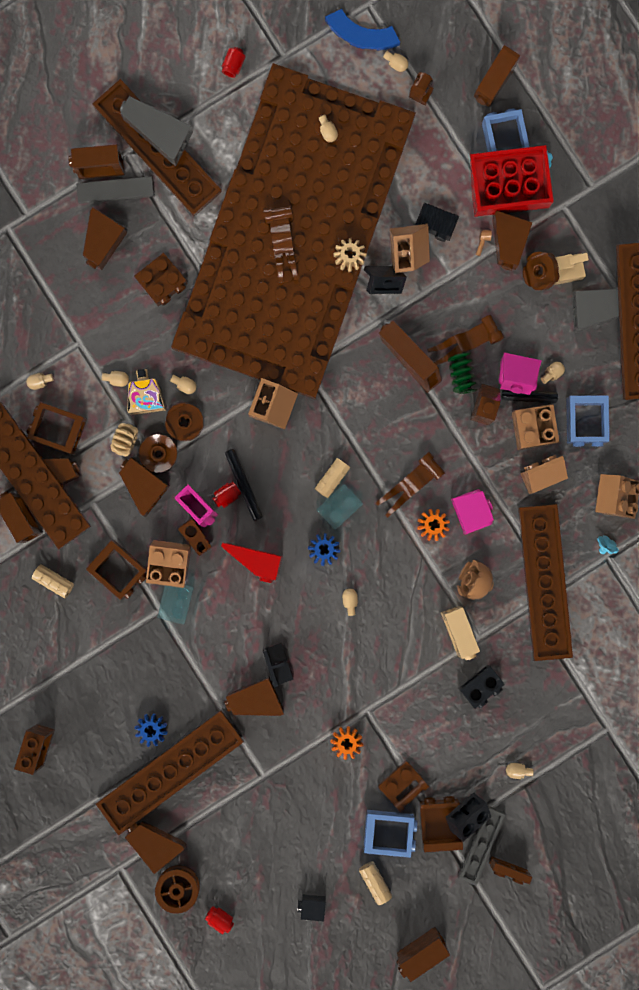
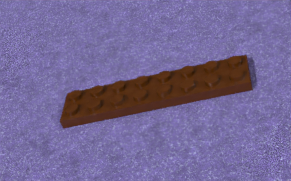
M121 79L118 80L92 105L194 217L214 200L222 190L186 150H184L177 166H175L123 120L120 112L122 103L127 101L129 96L136 100L139 99Z
M639 243L616 245L624 400L639 399Z
M0 402V469L56 547L61 549L89 529L91 525L6 407Z
M558 504L518 508L533 661L573 658Z
M220 710L98 801L96 806L119 836L241 745L244 740L222 710Z

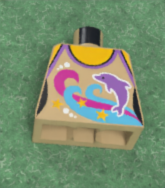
M147 369L137 370V381L129 382L128 414L136 415L166 411L158 381L156 379H149Z

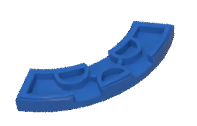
M342 9L325 16V21L331 30L339 38L341 37L354 47L377 49L379 51L400 45V41L392 26L384 29L361 27L351 21Z

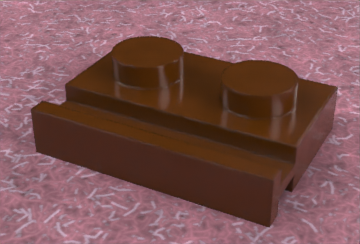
M491 856L489 864L494 874L503 878L509 876L512 878V881L521 885L524 883L530 885L532 876L527 869Z

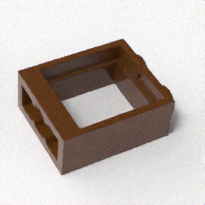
M117 144L72 148L71 155L68 156L69 166L73 168V172L77 174L79 179L125 175L123 155Z
M40 402L39 406H36L33 416L35 418L33 423L29 424L27 428V438L75 455L87 419ZM45 410L74 419L65 446L36 437Z
M8 491L0 494V515L17 543H27L43 534L19 494L8 493Z
M111 540L86 568L91 575L120 600L128 599L135 592L133 589L137 583L141 585L147 576V569L115 540ZM115 551L139 571L121 592L98 572Z
M36 724L26 730L14 769L34 775L44 767L55 729Z

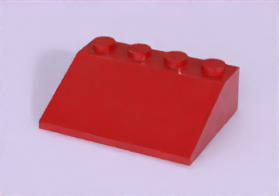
M546 145L470 154L474 217L494 215L496 211L512 213L550 208L554 202Z
M222 543L221 547L254 575L259 576V581L272 583L273 580L278 579L283 556L230 543Z

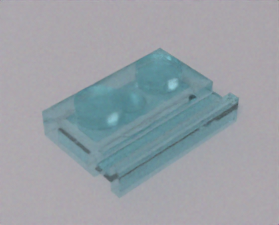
M343 484L317 511L336 530L363 503Z
M165 585L157 618L185 624L194 587L185 585L184 588Z

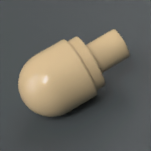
M386 51L383 58L390 61L389 65L398 72H404L408 68L407 58L399 53L393 55Z
M326 115L319 117L322 125L320 126V132L327 142L335 141L338 137V132L332 121L329 122Z
M561 362L552 363L546 368L545 375L541 377V381L546 384L550 380H557L565 371L564 365Z
M111 371V374L102 373V380L110 381V384L113 386L124 387L129 382V376L122 371Z
M43 373L30 375L26 383L30 389L37 390L47 386V383L54 381L52 374L44 375Z
M173 375L170 382L177 385L180 391L186 394H192L196 391L195 381L186 376L179 378Z
M349 588L342 594L343 605L347 608L348 616H354L355 607L358 606V595L354 589Z
M510 763L506 767V774L513 779H524V776H533V769L525 768V765H522V763Z

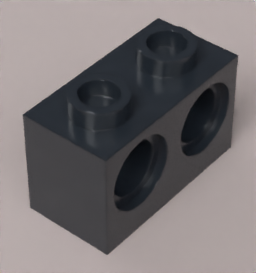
M486 665L458 689L472 707L476 709L488 703L487 699L490 696L498 695L503 690L502 687L505 684L491 666ZM489 677H493L495 680L494 685L491 687H487L485 684L486 679ZM474 689L480 691L477 699H472L470 696L471 691Z
M473 792L445 818L450 831L464 842L492 816L487 803Z

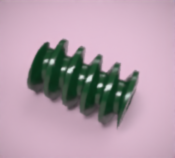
M461 353L448 358L449 363H454L449 366V369L454 371L450 374V377L456 378L451 382L452 385L457 386L453 389L454 393L467 394L478 391L471 388V386L476 384V382L470 381L475 374L469 373L474 367L468 366V363L473 360L466 358L471 353Z

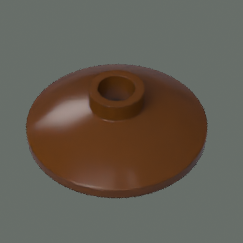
M161 434L151 435L142 442L139 448V459L142 465L149 471L156 473L165 472L175 464L177 448L169 437ZM162 451V456L156 457V452Z

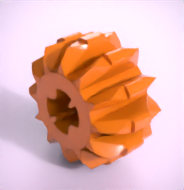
M429 509V516L425 512L421 514L425 520L418 519V522L423 523V526H418L417 529L425 530L420 534L422 537L428 533V541L432 539V535L434 540L438 541V534L442 538L445 537L442 530L449 531V528L444 527V524H449L450 521L442 520L446 517L445 513L439 517V509L435 511V515H433V510ZM436 520L435 524H438V528L431 530L429 522Z
M350 726L346 727V732L340 727L339 732L341 734L339 735L337 732H334L333 736L337 739L330 740V743L336 744L331 749L332 751L338 750L336 753L337 757H340L343 753L344 760H347V754H350L351 758L354 759V751L357 754L361 753L357 747H363V743L359 742L362 739V735L355 736L357 734L356 728L350 733ZM345 739H349L352 744H348L349 747H344L342 741L345 742Z

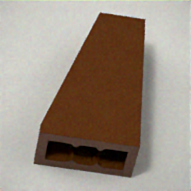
M394 321L385 324L379 332L381 341L427 393L442 381L437 365Z

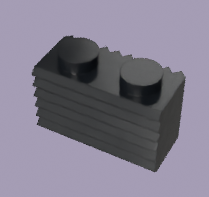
M424 202L415 225L428 224V231L430 234L435 235V239L442 242L450 241L459 216Z

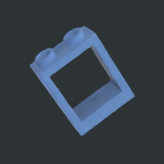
M512 108L500 114L492 112L484 117L482 127L488 152L496 151L491 124L515 119L521 140V148L530 147L522 109L516 110Z
M609 396L567 397V443H573V447H583L584 443H592V447H601L603 443L609 442ZM601 405L602 437H576L575 406Z
M367 810L364 853L411 858V852H415L416 840H413V832H417V820H414V815ZM375 819L407 822L406 849L373 846Z

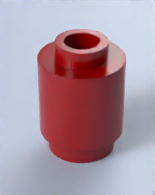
M238 47L228 49L222 63L223 74L235 78L240 73L246 58L242 49Z
M232 481L213 492L214 497L212 500L218 508L220 506L225 508L237 500L241 492Z
M212 906L204 918L209 926L222 935L225 932L229 933L234 926L232 922L233 917L219 907Z

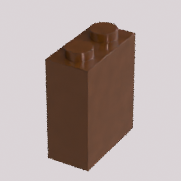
M433 927L398 951V960L396 962L403 978L407 977L412 982L449 957L450 953L445 940L437 928Z

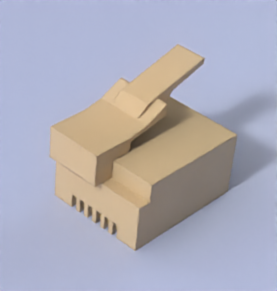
M587 253L555 257L559 267L560 278L554 285L579 281L586 277L583 262L589 260Z

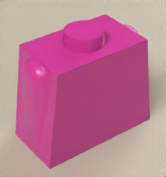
M504 353L500 361L498 381L500 389L516 394L530 395L537 388L539 368L542 360Z
M189 485L174 497L202 527L205 528L207 525H212L215 522V518L218 516L217 512Z
M480 489L451 499L464 535L492 525L494 519L491 510H493L490 500H486L483 491Z

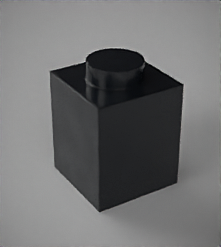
M303 894L302 901L298 900L297 913H301V920L324 922L326 896Z

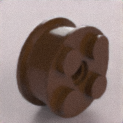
M175 865L167 868L160 875L155 887V897L158 904L169 913L179 914L188 911L197 900L200 890L199 879L195 872L186 866Z

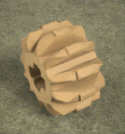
M349 238L348 244L341 240L342 246L336 245L335 247L338 251L334 253V257L338 258L335 261L336 265L342 263L340 269L344 270L347 266L348 272H351L352 266L355 270H359L358 264L364 265L365 263L362 259L366 258V253L362 252L365 249L364 245L358 247L359 240H356L353 244L352 238ZM348 252H352V258H348Z
M121 423L111 441L112 452L125 457L131 454L137 440L138 429L131 424Z

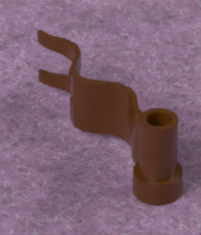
M291 207L263 208L266 224L270 223L279 283L283 282V253L286 254L294 280H298L288 219L292 218Z
M487 315L481 319V324L464 333L456 334L443 343L428 348L427 351L428 353L439 351L458 344L447 355L434 362L436 365L447 362L448 358L475 349L488 341L490 344H495L505 337L502 331L498 330L492 316Z
M430 451L418 461L420 463L418 467L375 503L378 506L401 491L404 492L385 514L387 518L433 478L438 480L445 474L444 470L433 459L434 456Z

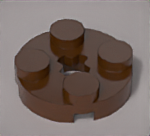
M534 252L527 258L528 262L523 267V278L529 287H532L534 290H547L554 283L558 282L560 278L559 267L552 253ZM540 266L543 268V274H538Z
M179 403L168 411L165 426L173 438L179 441H191L197 438L203 430L204 419L196 406ZM181 418H189L190 421L187 427L184 425L180 426Z

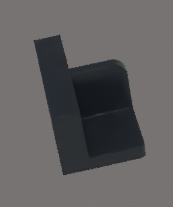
M364 266V271L370 276L366 289L369 294H402L407 278L403 272L395 273L393 266Z
M282 642L263 648L262 651L274 687L293 680Z

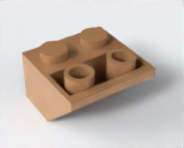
M428 224L390 228L391 260L395 273L415 271L430 262Z
M261 378L248 415L251 418L285 430L298 393Z
M554 405L520 409L512 412L517 450L559 443Z
M555 454L541 460L543 463L541 465L536 462L524 467L525 472L520 474L529 494L568 479L563 456L557 458Z
M601 474L595 512L635 519L638 512L639 481L620 475Z
M153 540L149 548L146 583L184 588L190 562L191 545Z

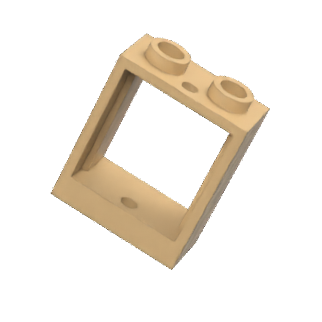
M456 606L441 612L457 656L465 660L475 658L476 653L480 652L463 607Z

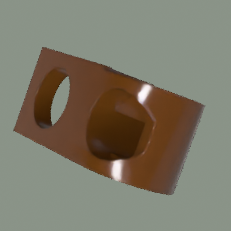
M419 72L411 86L409 98L426 106L434 89L430 87L433 82L432 77L424 72Z
M193 517L178 528L199 556L212 548V545L204 536V533Z

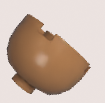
M472 560V563L468 562L463 567L459 575V580H462L461 586H457V589L462 597L475 600L486 596L493 589L494 582L489 567L479 561Z

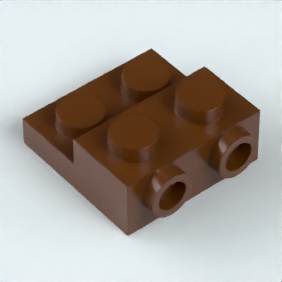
M164 253L134 275L158 307L161 304L164 306L170 302L171 296L186 289L185 285L188 284L183 275Z

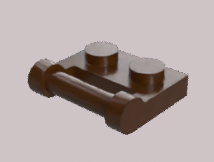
M407 760L378 785V788L400 813L405 810V806L417 795L430 787ZM416 780L419 784L399 801L396 797Z

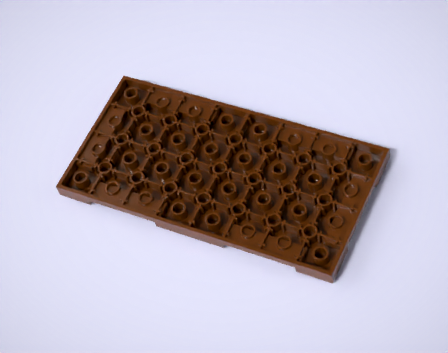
M272 63L260 97V104L237 168L233 172L209 239L210 243L171 348L261 380V378L316 400L363 266L358 264L359 270H355L352 266L351 272H348L347 266L344 270H341L342 263L339 265L335 263L338 259L334 257V253L338 252L335 247L336 245L342 246L341 240L348 244L349 238H352L353 244L356 240H359L358 247L364 245L365 249L362 252H365L367 255L416 112L381 100L379 103L309 79L306 74ZM326 115L328 121H332L337 129L338 137L333 142H327L320 132V126L322 125L319 117ZM290 206L292 218L288 219L298 280H294L286 254L283 253V282L279 283L270 223L266 224L263 208L271 207V209ZM348 252V258H352V252Z

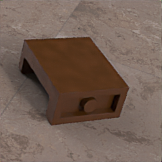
M445 796L443 800H435L433 797L424 798V801H419L422 848L424 852L463 850L462 840L450 831L445 818L460 804L459 800L455 799L454 796Z

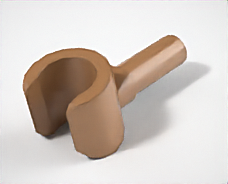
M483 230L480 233V242L476 252L477 256L481 255L485 241H491V230Z

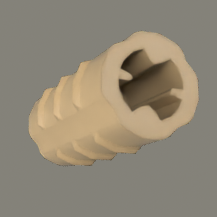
M336 458L315 487V490L324 497L329 498L350 467Z
M42 564L36 568L32 575V579L38 582L39 585L45 586L63 598L70 594L74 583L67 580V578L60 576Z
M374 861L368 862L359 868V872L377 905L388 902L392 898V894Z

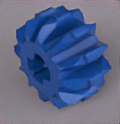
M324 533V540H321L318 534L316 535L318 543L313 539L310 540L315 547L309 546L308 550H315V552L309 554V557L317 555L318 557L314 560V563H317L319 558H321V566L325 565V559L331 565V556L335 560L338 559L333 552L340 553V549H334V546L339 545V542L331 543L335 538L334 536H331L329 541L326 540L327 533ZM324 544H327L329 546V553L327 555L325 553L324 555L320 554V545L324 546Z
M156 713L152 714L151 719L148 714H145L144 719L140 718L138 720L140 725H136L135 729L140 732L136 733L135 736H142L141 744L146 740L147 747H150L152 742L155 746H158V740L161 742L165 740L163 735H167L168 731L162 729L167 726V723H160L163 720L162 716L156 720ZM150 726H153V730H156L153 734H150V730H147Z

